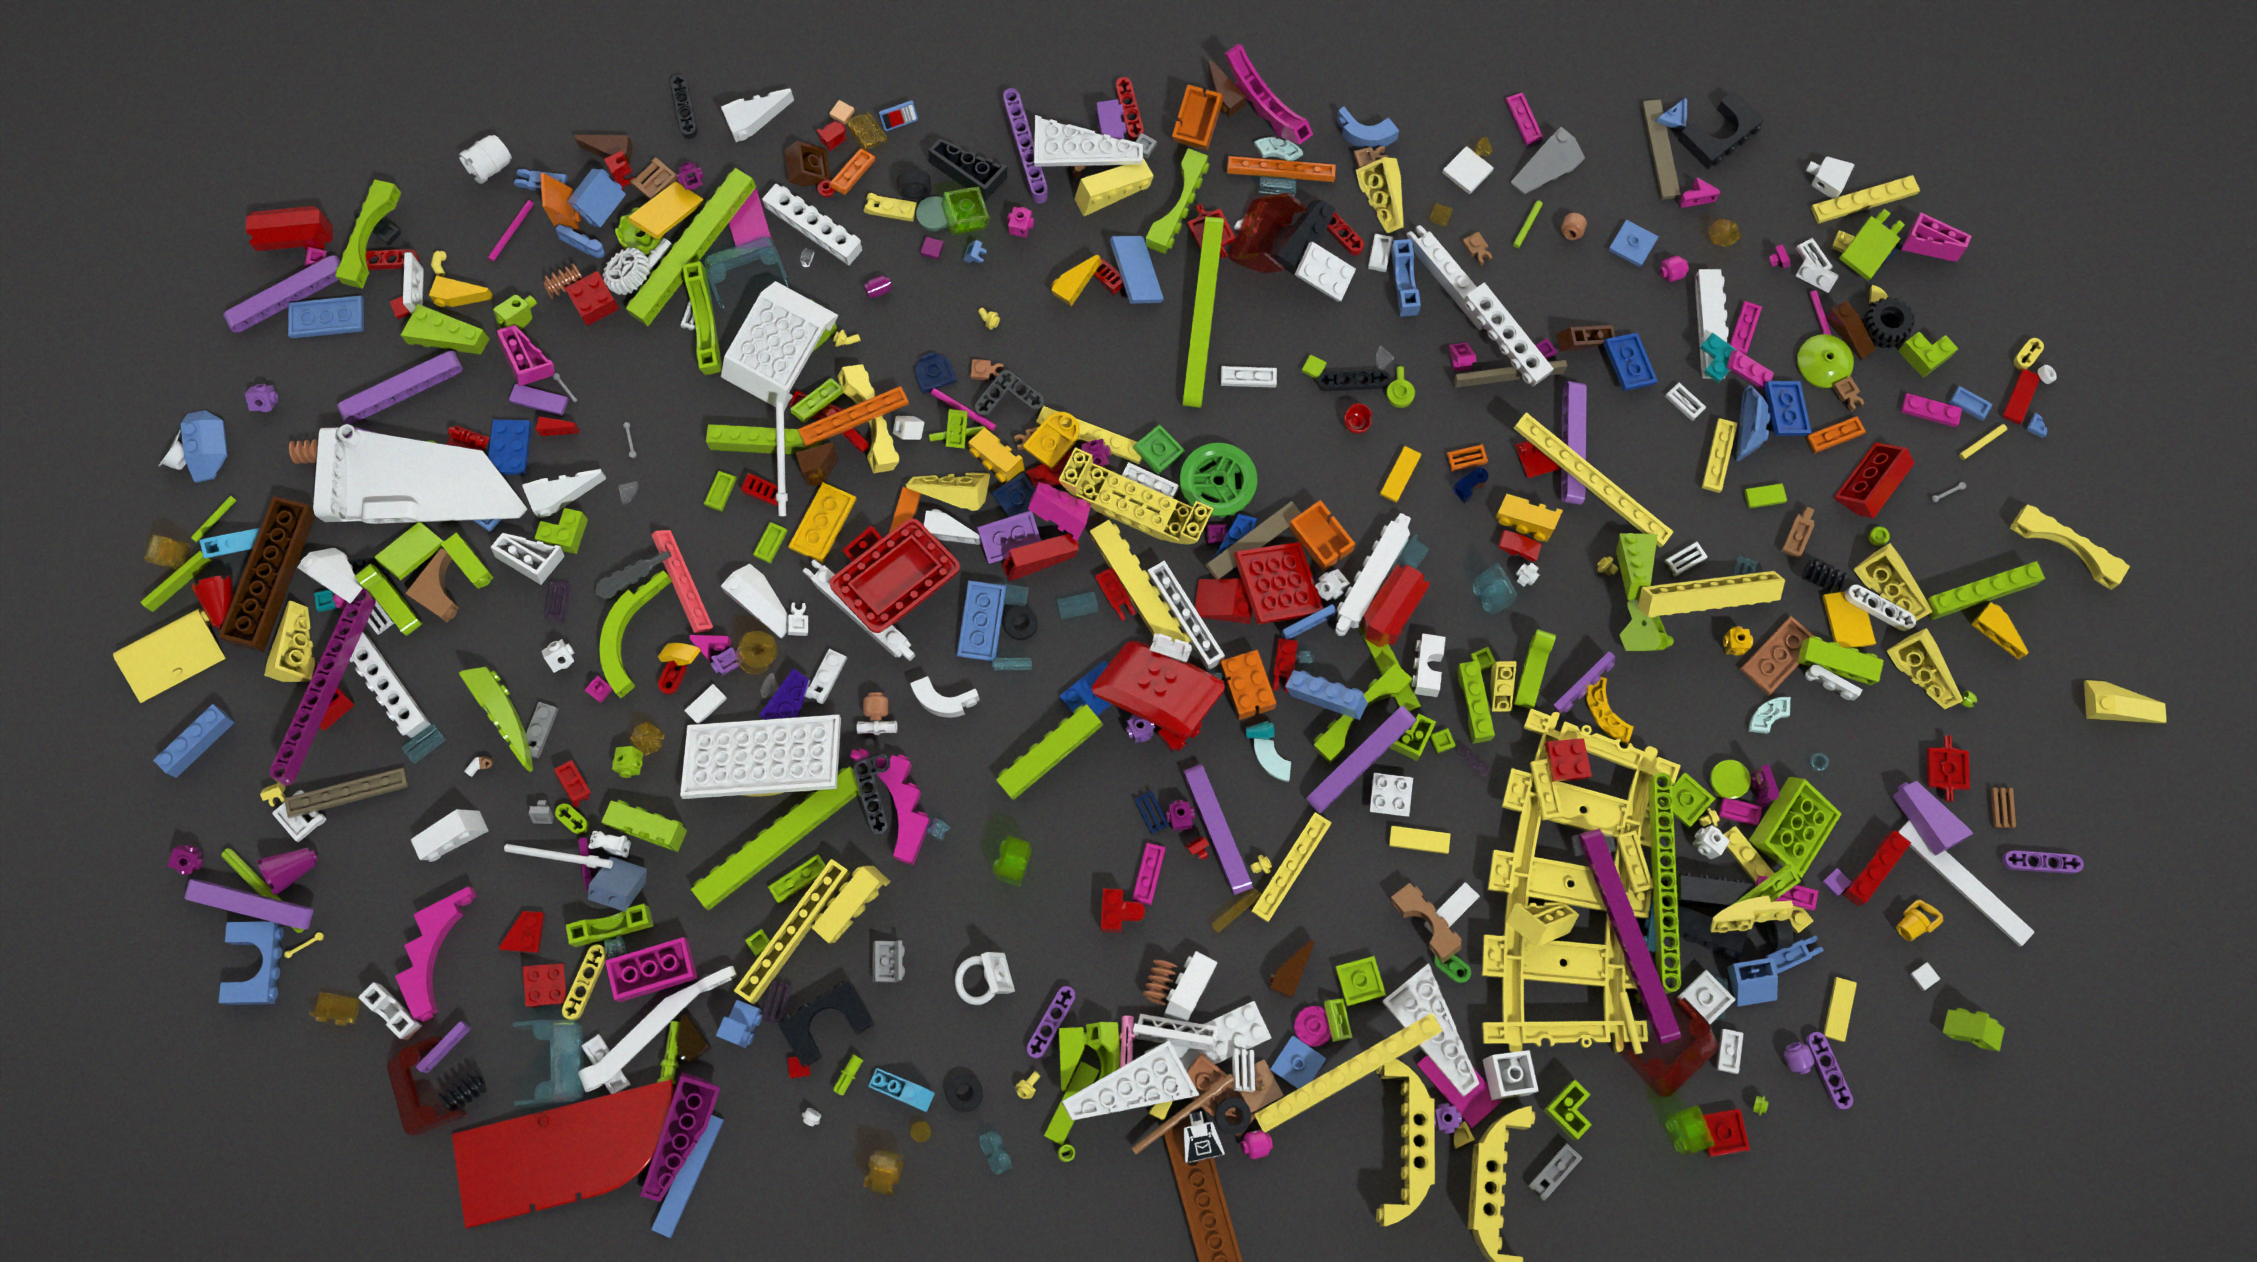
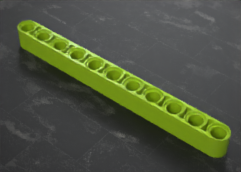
M1207 216L1205 218L1183 406L1197 408L1202 406L1224 218Z
M1662 772L1650 779L1648 787L1652 883L1654 886L1656 971L1664 992L1667 994L1680 988L1681 972L1672 780L1667 773ZM1657 779L1663 782V787L1658 786ZM1658 798L1663 800L1664 807L1658 804ZM1659 818L1665 821V827L1659 824ZM1659 838H1663L1666 841L1665 847L1660 844ZM1661 857L1667 861L1666 867L1660 863ZM1662 877L1667 880V887L1661 883ZM1663 897L1668 900V902H1669L1668 907H1666V906L1663 905V903H1662V898H1663ZM1664 917L1669 920V927L1663 924ZM1664 938L1669 939L1670 947L1665 946ZM1665 958L1671 961L1670 968L1665 965ZM1666 978L1671 980L1672 988L1666 986Z

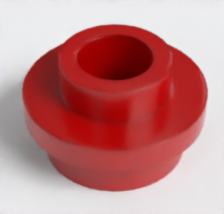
M831 180L819 182L817 190L821 196L831 197L834 194L835 189L830 187Z

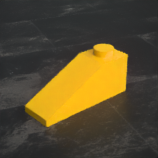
M1095 255L1062 274L1059 279H1055L1051 286L1053 295L1072 307L1102 263L1100 256Z
M436 276L429 293L434 304L440 307H455L493 299V295L488 288Z
M1990 602L1971 623L1973 627L2018 660L2029 653L2009 616L2000 606Z

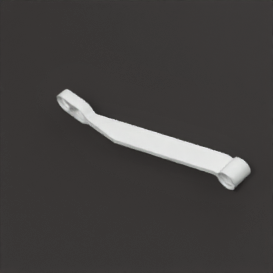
M734 967L724 968L665 998L598 1064L578 1072L585 1092L597 1089L610 1081L696 996L737 977Z

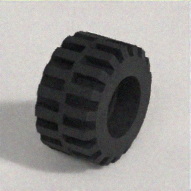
M1887 297L1886 300L1881 298L1879 301L1874 302L1866 312L1862 322L1872 342H1874V346L1880 345V348L1898 346L1913 330V325L1915 324L1913 318L1915 315L1910 312L1912 310L1911 307L1905 305L1906 302H1900L1898 298L1892 300V297ZM1880 317L1890 319L1896 328L1885 326Z

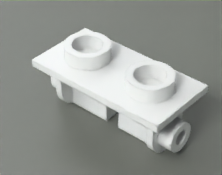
M1161 633L1154 635L1150 651L1187 662L1192 650V645H1189V642L1177 639L1173 642L1171 637Z

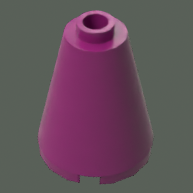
M308 848L261 858L257 860V863L275 896L315 867V861L318 858L314 850L309 851Z

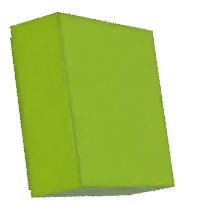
M1310 354L1302 368V372L1318 380L1327 362Z
M1489 647L1470 655L1472 661H1479L1481 672L1491 668L1496 662Z
M1448 728L1430 735L1437 754L1456 746Z
M760 929L745 940L756 957L761 955L770 942L763 929Z

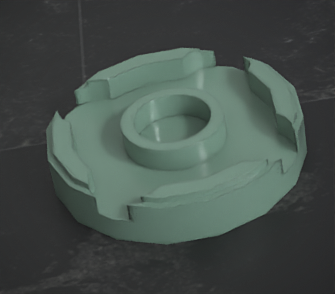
M937 196L927 197L922 200L916 211L917 220L921 227L933 232L946 228L953 216L948 201Z

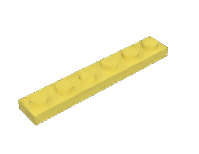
M1912 175L1814 204L1811 207V211L1817 224L1916 195L1920 192V189Z
M1043 406L1036 424L1040 426L1048 416L1058 411ZM1076 419L1080 428V435L1077 441L1088 443L1092 440L1103 439L1105 445H1109L1111 454L1140 464L1142 458L1133 449V446L1137 443L1136 441ZM1070 420L1062 422V426L1066 428L1072 425Z
M1316 812L1313 814L1252 909V913L1266 922L1270 921L1330 827V821Z
M1736 826L1724 834L1730 840L1726 849L1755 884L1757 876L1769 878L1774 874ZM1793 906L1790 920L1793 931L1798 934L1810 925L1813 919L1803 908Z

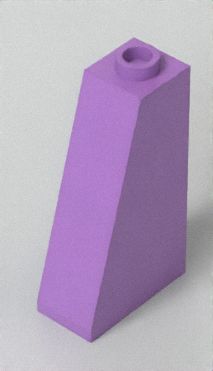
M1917 781L1911 784L1905 782L1897 788L1898 792L1893 795L1895 801L1935 856L1964 841L1973 834L1962 821Z

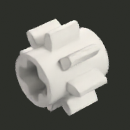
M1524 563L1516 573L1519 577L1517 582L1523 587L1526 584L1532 586L1540 576L1537 573L1538 567L1533 563L1529 566Z

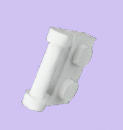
M300 790V791L296 792V793H295L294 795H292V796L299 795V794H302V793H304V792H303L302 790ZM285 802L272 813L297 842H300L317 826L322 825L326 821V817L323 814H319L318 811L309 813L313 818L310 822L303 815L288 818Z

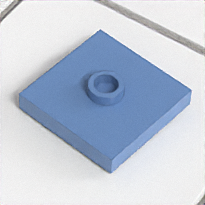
M1626 220L1608 251L1641 268L1659 236Z
M1292 1035L1270 1070L1299 1089L1312 1082L1326 1058Z

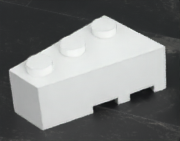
M502 533L491 546L495 558L540 585L565 557L561 546L546 545L540 541L533 542L523 537Z
M456 809L413 837L411 841L419 859L432 862L439 859L441 855L488 832V828L480 811Z
M1197 951L1193 958L1188 957L1184 965L1187 968L1185 973L1180 972L1175 982L1178 984L1176 990L1171 989L1166 999L1169 1001V1004L1164 1014L1165 1017L1188 1022L1218 962Z

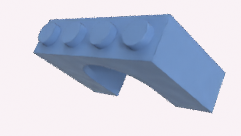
M271 921L227 922L225 943L231 945H256L262 953L263 963L258 974L251 980L220 983L218 1003L225 1005L275 1004V999L278 997L277 979L280 976L279 959L282 956L280 945L281 939L284 936L282 924Z

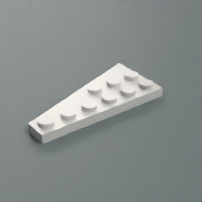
M1035 115V167L1143 164V144L1125 139L1118 140L1111 138L1110 135L1096 134L1092 130L1070 124L1063 125L1051 119L1049 121Z
M1428 963L1384 999L1383 1004L1404 1028L1430 1013L1434 1014L1443 1032L1419 1046L1462 1097H1465L1479 1085V1081Z
M1167 1041L1062 1101V1104L1072 1121L1199 1096V1093L1170 1041Z

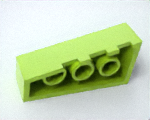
M1619 534L1616 554L1628 600H1639L1642 587L1651 585L1658 534Z
M618 800V802L610 801L601 822L607 827L675 852L679 851L687 832L683 827V823L679 821L665 819L664 816L654 813V815L647 813V810L637 806L636 808L629 807L628 803Z

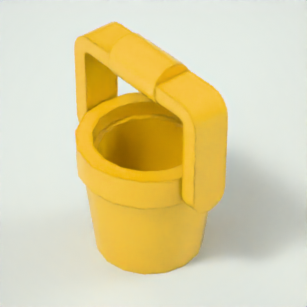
M1916 900L1904 911L1903 915L1905 917L1896 926V929L1901 937L1911 942L1927 931L1931 933L1943 922V915L1930 904H1926L1922 900ZM1920 906L1924 911L1937 919L1931 924L1928 918L1917 908Z

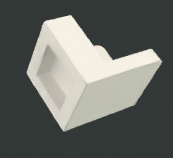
M896 416L893 434L901 439L920 440L922 438L924 421L915 416Z

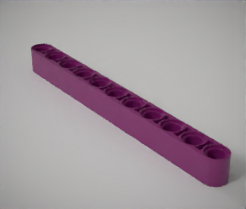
M365 588L359 592L351 604L347 602L270 768V776L283 786L291 785L295 781L375 606V598Z
M1599 828L1579 834L1581 847L1655 1037L1660 1045L1680 1039L1679 1027L1605 838Z

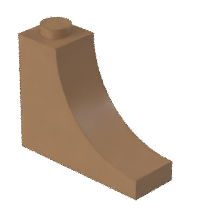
M441 548L405 594L448 623L449 620L456 616L459 607L451 601L446 591L445 575L452 558Z

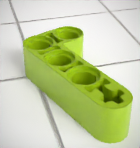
M369 564L355 575L357 581L366 590L370 591L403 634L408 636L422 625L418 616L377 567Z
M1539 629L1533 634L1515 695V705L1528 709L1534 708L1548 656L1555 642V634Z

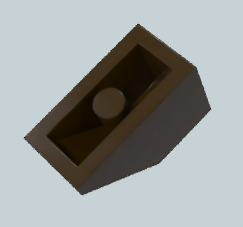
M684 1014L680 1022L677 1039L679 1051L677 1053L684 1062L687 1060L693 1063L712 1049V1047L692 1019Z

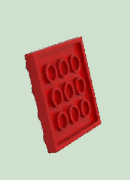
M1300 542L1236 551L1233 554L1257 625L1311 616L1324 609Z

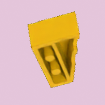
M985 427L968 442L969 452L975 458L979 457L983 461V466L987 470H992L996 473L995 477L1001 483H1008L1025 471L1023 458L1020 455L1015 457L1010 452L1012 449L1009 446L1004 447L1000 443V439Z
M1506 494L1495 520H1498L1504 526L1516 528L1522 534H1530L1538 541L1548 542L1563 510L1551 511L1545 509L1546 505L1540 504L1538 507L1529 504L1527 499Z

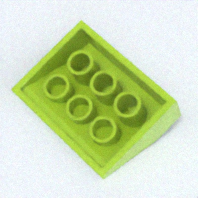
M1789 777L1780 790L1779 797L1773 801L1749 841L1762 853L1783 867L1787 864L1792 865L1798 877L1802 878L1840 818L1841 813L1806 779Z

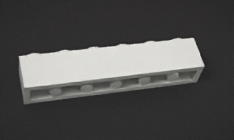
M1699 269L1694 277L1699 345L1701 347L1712 332L1727 342L1729 330L1725 325L1727 310H1724L1726 294L1723 293L1722 288L1724 287V276L1721 275V269ZM1700 349L1702 379H1712L1704 371L1714 358Z
M1163 561L1150 568L1148 575L1151 583L1156 586L1160 597L1167 603L1172 616H1175L1178 620L1179 627L1188 636L1189 643L1207 671L1219 665L1224 660V653L1166 562Z

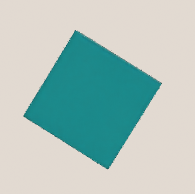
M328 589L314 593L316 610L318 612L338 608L333 601L334 593Z

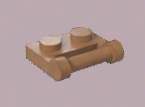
M656 157L651 160L652 163L642 173L629 181L635 189H638L649 200L678 179L677 175ZM655 169H658L649 179L641 184Z

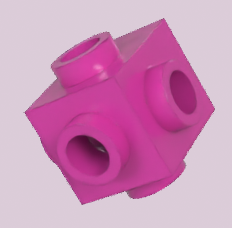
M1025 207L1013 208V212L1009 213L1007 219L1010 235L1027 238L1029 229H1033L1035 221L1032 218L1031 210Z

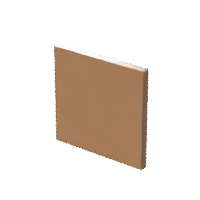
M1265 1059L1254 1064L1255 1091H1239L1243 1101L1250 1107L1251 1113L1284 1096ZM1247 1068V1087H1248V1068ZM1241 1071L1239 1072V1084H1240V1086H1242V1075H1241Z

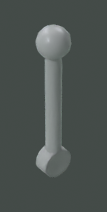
M554 373L553 379L560 383L574 403L578 400L560 379V374Z
M625 422L623 427L626 429L630 447L629 456L634 459L637 457V453L633 448L629 429L630 423Z
M1960 482L1955 488L1938 496L1933 495L1931 500L1934 503L1938 502L1940 498L1957 490H1964L1966 484Z

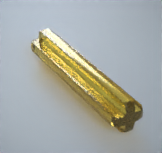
M1256 888L1252 889L1215 920L1211 925L1216 932H1220L1261 897V893Z

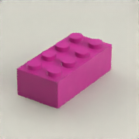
M684 937L605 961L613 997L618 1002L698 979L689 940Z

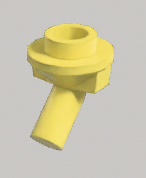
M984 308L978 310V313L986 322L987 328L992 330L998 326L1000 317H998L997 312L990 311L987 314Z
M843 329L841 332L837 331L833 342H836V347L860 341L858 334L847 337Z
M1034 1071L1027 1081L1022 1079L1017 1083L1015 1090L1018 1096L1023 1099L1033 1097L1036 1090L1032 1086L1041 1076L1037 1071Z

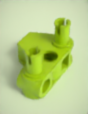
M1629 600L1627 606L1632 620L1620 634L1625 650L1661 651L1666 647L1672 646L1674 640L1672 636L1667 635L1660 617H1647L1638 609L1639 600Z

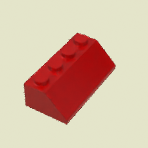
M1875 442L1835 495V500L1859 516L1874 519L1915 463L1908 449Z

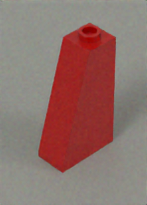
M1069 533L1009 550L1002 564L1008 582L1074 558L1079 550V543Z

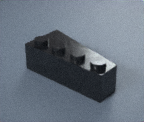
M939 139L928 150L929 163L983 201H986L1007 179V165H999L994 163L992 159H984L977 156L975 152L964 151L960 146L943 139Z
M1322 199L1312 201L1298 217L1297 222L1290 227L1285 237L1278 242L1277 247L1267 257L1295 274L1310 242H1314L1317 245L1320 244L1336 208Z
M1679 873V876L1676 877L1677 902H1679V906H1693L1699 903L1701 908H1713L1718 905V909H1726L1754 889V884L1746 883V880L1736 879L1733 882L1728 881L1726 877H1717L1716 879H1710L1708 875L1692 877L1691 873ZM1667 880L1662 881V884L1666 887L1668 886ZM1663 897V905H1668V900Z
M1678 905L1679 937L1735 961H1740L1747 941L1748 930H1734L1724 933L1711 932L1712 917ZM1664 917L1663 924L1669 927V920Z

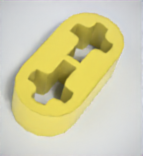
M2037 338L2030 339L2014 358L2015 367L2019 370L2023 368L2028 369L2043 351V342ZM2032 345H2035V350L2033 352L2029 351ZM2025 356L2028 357L2025 363L2021 362Z

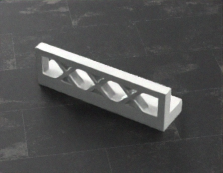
M1140 1014L1138 1024H1134L1133 1033L1135 1038L1158 1043L1170 1041L1171 1045L1215 1052L1219 1027ZM1144 1021L1153 1022L1155 1027L1143 1025ZM1165 1025H1172L1175 1030L1164 1029L1162 1027H1164ZM1191 1028L1194 1033L1182 1032V1030ZM1206 1031L1213 1032V1037L1201 1034H1203Z

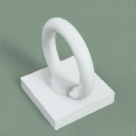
M986 952L981 954V956L970 957L960 964L955 975V987L958 995L965 1002L972 1005H981L990 1001L995 994L1015 992L1005 953ZM975 964L984 966V976L990 987L980 997L969 995L963 986L965 971Z

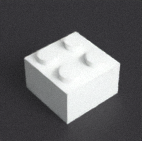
M1529 1050L1497 1054L1483 1059L1491 1101L1528 1096L1539 1091Z

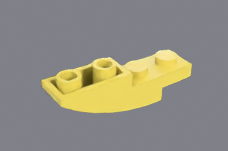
M1769 896L1747 899L1727 907L1713 917L1710 930L1711 932L1720 933L1734 930L1746 931L1752 929L1754 922L1783 921L1791 918L1794 907L1792 901L1771 902Z

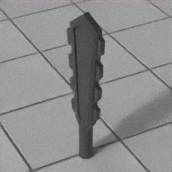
M667 550L651 560L640 559L636 561L634 566L628 565L624 567L623 571L618 570L612 573L611 577L606 576L600 579L599 583L596 584L595 595L603 599L613 598L619 590L624 591L627 589L630 583H637L641 576H648L654 566L670 558L671 553Z

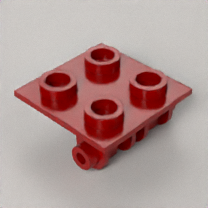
M456 425V427L448 429L450 438L446 445L484 451L490 438Z
M1530 441L1515 444L1527 478L1562 468Z
M564 963L523 966L525 1007L537 1008L542 1005L565 1003Z

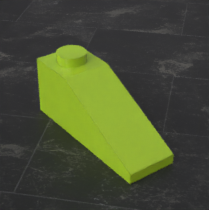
M1083 1027L1059 1028L1062 1092L1067 1091L1085 1050V1045L1088 1044L1087 1032H1084Z

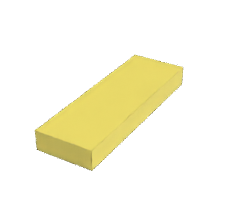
M1548 759L1530 762L1542 820L1563 817L1556 782H1552Z
M1391 826L1390 847L1443 854L1449 853L1450 833Z
M1636 830L1616 835L1615 838L1633 894L1653 889L1654 886Z
M1839 977L1834 979L1823 1033L1825 1037L1845 1042L1857 985L1856 982Z

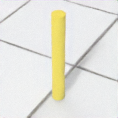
M2000 425L1959 454L1960 459L1965 460L2007 430L2006 425Z
M1627 992L1619 993L1634 1054L1643 1053Z

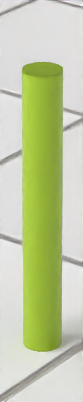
M1537 200L1513 244L1515 248H1520L1543 205L1541 201Z
M984 426L966 428V436L978 434ZM947 432L929 434L930 442L944 440L947 437Z
M230 496L191 538L198 542L237 500Z

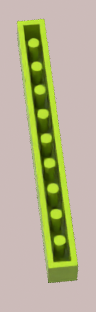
M736 168L727 175L725 182L716 189L714 196L706 202L700 214L695 216L690 227L684 230L679 241L673 244L671 251L667 256L663 257L658 268L650 274L647 282L639 288L636 296L628 302L626 310L632 317L646 326L651 324L685 280L682 265L699 262L757 186L753 178Z
M849 766L847 769L842 768L838 771L837 789L818 790L816 793H810L805 797L803 803L794 805L789 810V814L776 819L773 823L774 825L769 829L762 830L757 835L758 838L745 843L742 846V850L737 854L733 853L728 856L723 865L714 867L709 872L710 875L705 879L697 880L691 891L704 908L708 911L856 797L858 792L851 767ZM864 784L862 785V791L866 789Z

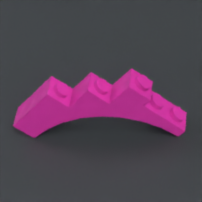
M1241 44L1235 45L1224 53L1236 79L1234 84L1246 96V100L1253 103L1258 116L1271 122L1276 136L1300 145L1313 135L1307 119L1297 115L1284 105L1263 82Z
M853 749L850 757L854 761L857 758L869 755L870 752L863 749L858 751ZM892 755L888 770L876 775L888 787L897 808L899 829L893 856L896 860L914 866L931 821L927 818L928 815L923 812L917 811L914 813L921 797V792L918 786L912 783L905 785L912 768L911 762L908 761L909 758L903 755H898L897 757ZM883 757L876 760V767L884 765Z

